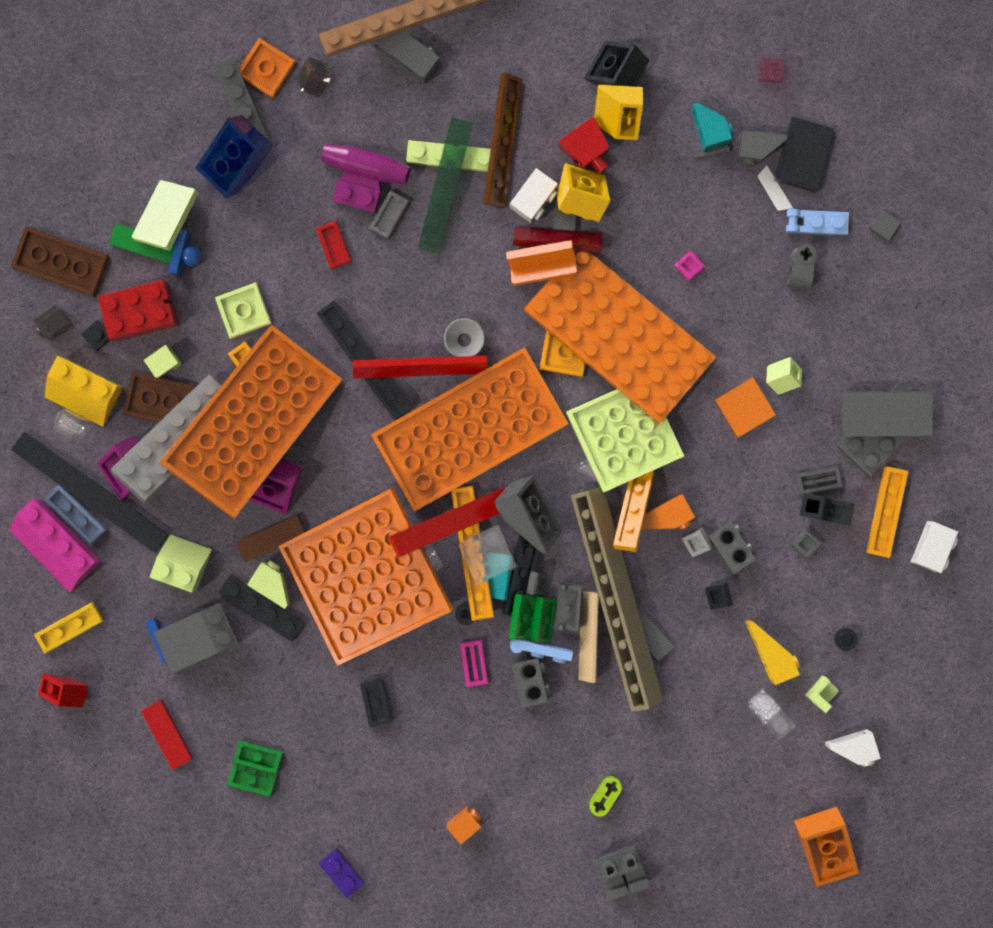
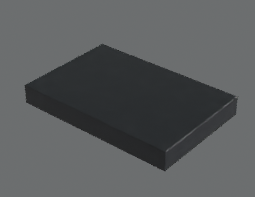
M792 117L774 181L816 193L821 181L834 128Z

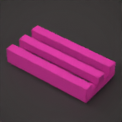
M482 639L461 642L460 647L466 687L489 684ZM475 645H478L483 680H479ZM470 646L471 660L475 681L470 682L468 662L465 647Z

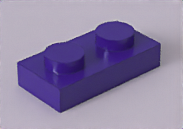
M337 848L319 862V865L346 898L365 883Z

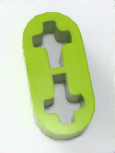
M606 777L592 796L589 807L595 816L602 817L606 815L621 793L622 785L617 777ZM613 781L616 782L617 790H611L607 796L605 794L608 790L606 784H611ZM603 797L606 798L603 802L605 808L596 811L595 801L599 803Z

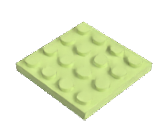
M617 389L566 411V415L603 493L684 457L667 418L665 417L658 424Z

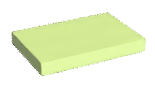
M160 180L132 238L135 241L170 251L199 193L195 189Z

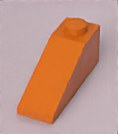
M679 494L645 513L642 530L678 527L682 530L692 524L691 520L696 517L683 494Z

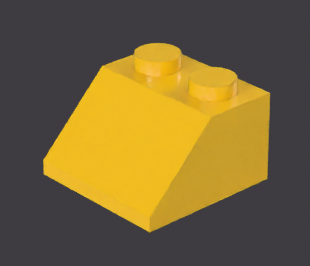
M565 163L557 194L558 209L566 214H574L586 220L599 222L610 203L606 176Z

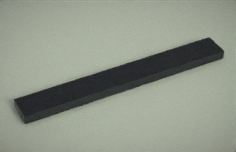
M23 432L11 450L153 552L159 549L169 535L28 433Z

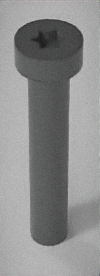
M726 144L721 148L693 154L694 160L724 152L729 153V146Z

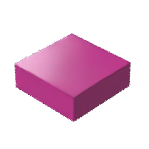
M691 250L674 264L688 282L706 267Z

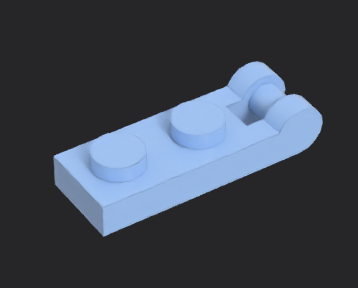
M787 210L789 225H786V233L848 235L849 212ZM798 218H803V226L797 225Z
M512 639L510 642V648L514 653H520L524 650L531 652V656L537 658H544V655L553 657L552 660L558 663L572 660L573 651L570 649L529 640Z

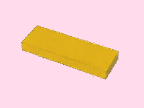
M91 602L34 634L44 654L102 623L104 619L96 604Z

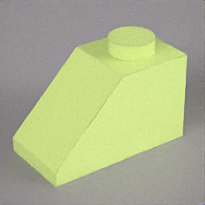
M271 560L268 563L265 561L261 562L247 585L284 609L288 608L290 600L284 573L279 571L281 567Z

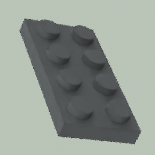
M897 383L890 392L909 391L901 383ZM845 437L837 447L870 477L908 437Z

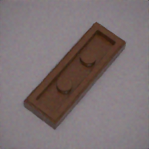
M298 515L241 539L236 543L244 562H247L279 548L278 546L305 533V530Z

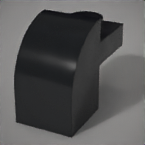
M804 493L800 515L851 526L855 504Z

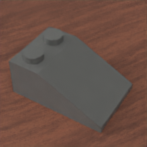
M534 475L511 482L495 500L497 510L502 515L504 521L542 554L548 552L562 533Z
M220 603L153 633L171 674L238 644Z

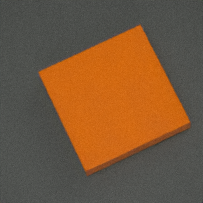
M259 38L239 68V71L245 82L274 99L297 62Z
M753 377L714 400L737 438L776 415Z

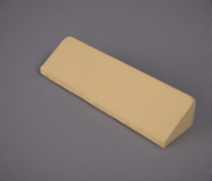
M582 591L578 679L595 683L599 594L597 592Z

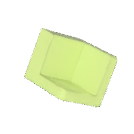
M167 345L144 359V362L156 378L161 377L171 369L177 370L182 366V363L171 347Z
M791 357L773 363L767 367L766 383L777 394L796 389L802 385V369Z
M822 675L805 696L827 713L832 707L829 702L839 690L827 677Z

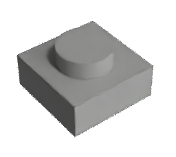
M703 527L681 538L692 557L709 551L713 547Z

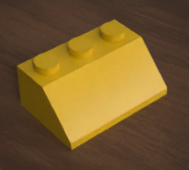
M57 356L47 375L45 398L104 427L124 388L66 358Z

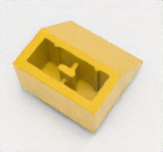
M598 85L594 118L599 127L615 139L638 140L643 109V87Z

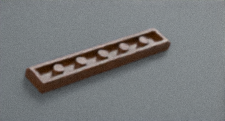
M506 72L501 73L483 201V204L504 209L506 204L522 87L521 78Z

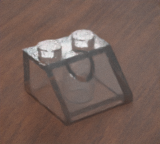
M499 525L480 532L459 544L476 586L518 568Z

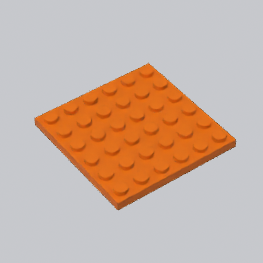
M394 488L278 546L337 666L453 610L423 547L399 558L395 553L389 536L412 527Z

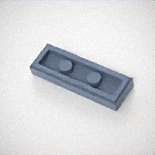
M58 484L44 498V501L90 545H93L108 530L61 485Z

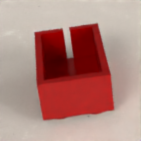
M163 279L98 296L108 339L111 341L119 342L179 326L175 307L169 304L173 303L169 283Z

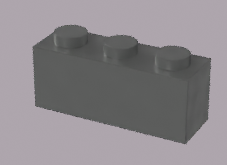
M402 31L371 42L374 48L424 84L440 65L439 53L430 46L427 48L422 45L421 40L412 33L409 35Z

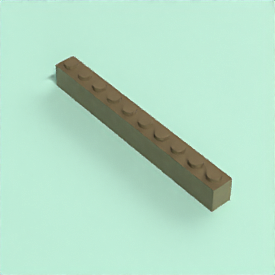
M599 487L571 495L631 712L651 709L664 701L622 551L614 549L613 546L616 530L606 494Z

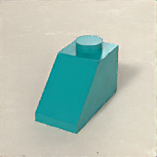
M699 103L693 104L691 112L703 151L729 144L733 136V129L730 123L727 124L726 117Z

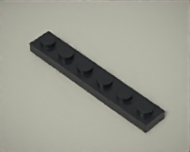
M332 301L316 313L352 363L354 360L377 359L335 301ZM391 378L365 379L394 420H397L413 408Z

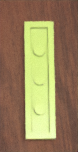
M408 140L406 163L488 172L491 149Z

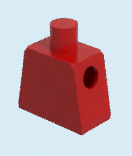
M594 116L559 140V148L580 168L587 169L592 165L598 174L603 173L609 168L608 163L603 158L609 152V145Z

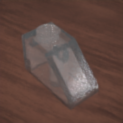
M62 409L54 418L55 425L53 429L68 439L83 441L92 421L71 410Z
M763 688L746 702L778 741L796 727Z

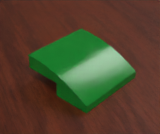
M515 594L508 638L551 643L557 599Z
M239 741L227 786L271 798L283 752Z

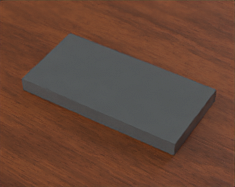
M932 391L842 392V437L933 436Z

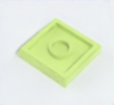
M257 282L215 297L230 339L272 324Z

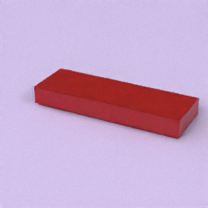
M163 700L141 711L172 770L193 759Z

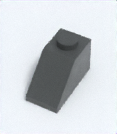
M743 130L739 136L737 162H742V165L747 167L759 164L783 145L787 140V135Z

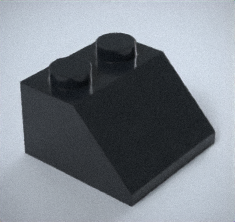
M605 41L584 79L596 86L635 87L650 60L636 45Z

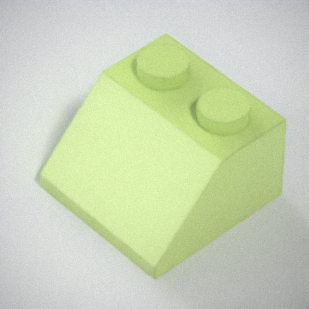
M170 535L156 558L150 578L191 593L198 590L212 549Z

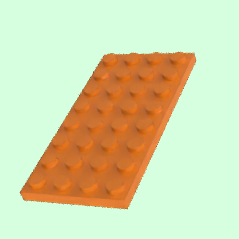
M575 251L577 275L550 279L524 308V312L660 424L716 356L591 252Z
M271 325L159 464L231 518L235 519L343 379Z
M524 347L376 431L371 436L411 507L416 512L567 426L569 423Z

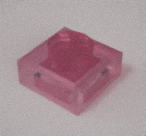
M761 57L758 82L781 83L784 59Z

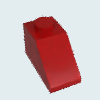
M43 673L38 695L57 706L83 708L84 701L88 696V685L77 680Z

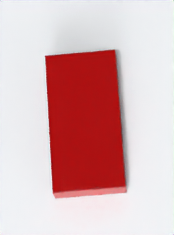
M337 221L317 227L316 231L330 269L333 270L352 263Z

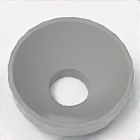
M461 318L453 321L447 327L444 334V343L447 350L455 357L475 356L483 347L484 333L481 326L474 320ZM461 334H468L471 337V343L466 347L458 343V337Z

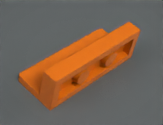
M572 240L506 252L507 261L511 268V280L514 286L573 276L578 273L576 252Z

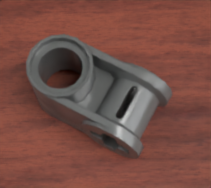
M804 244L793 251L788 275L790 276L789 280L787 279L786 281L787 285L810 289L813 282L816 250L812 245ZM805 251L804 253L808 255V258L804 259L800 253Z

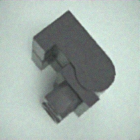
M635 845L596 858L609 901L628 895L622 876L624 874L631 893L650 887Z

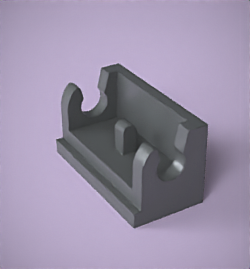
M558 584L556 628L559 630L579 631L581 585Z

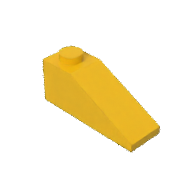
M745 621L772 684L777 685L800 675L798 671L800 664L795 655L792 656L753 621Z

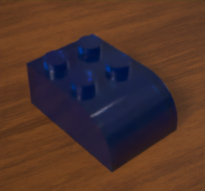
M243 115L230 117L226 120L195 169L227 199L237 194L252 178L274 145Z

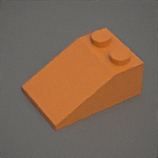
M837 807L794 820L816 887L859 874L847 827Z

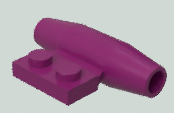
M325 144L322 150L321 161L345 172L338 179L333 197L334 202L376 213L382 193L380 182L405 185L408 182L410 167L385 155L352 146Z

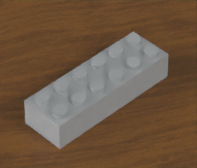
M210 375L195 387L111 468L112 475L145 505L175 476L161 466L159 462L221 387Z

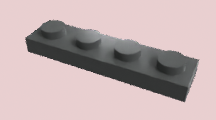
M234 57L213 65L248 148L252 149L270 141Z

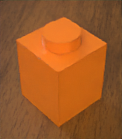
M466 806L447 822L446 828L461 845L482 828L480 821L482 817L475 808L471 810Z

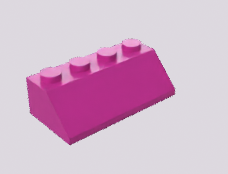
M33 498L16 515L9 529L70 593L103 562L42 499Z

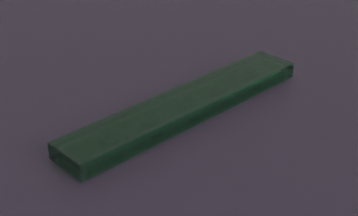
M451 118L418 245L420 249L440 254L473 127L471 122Z

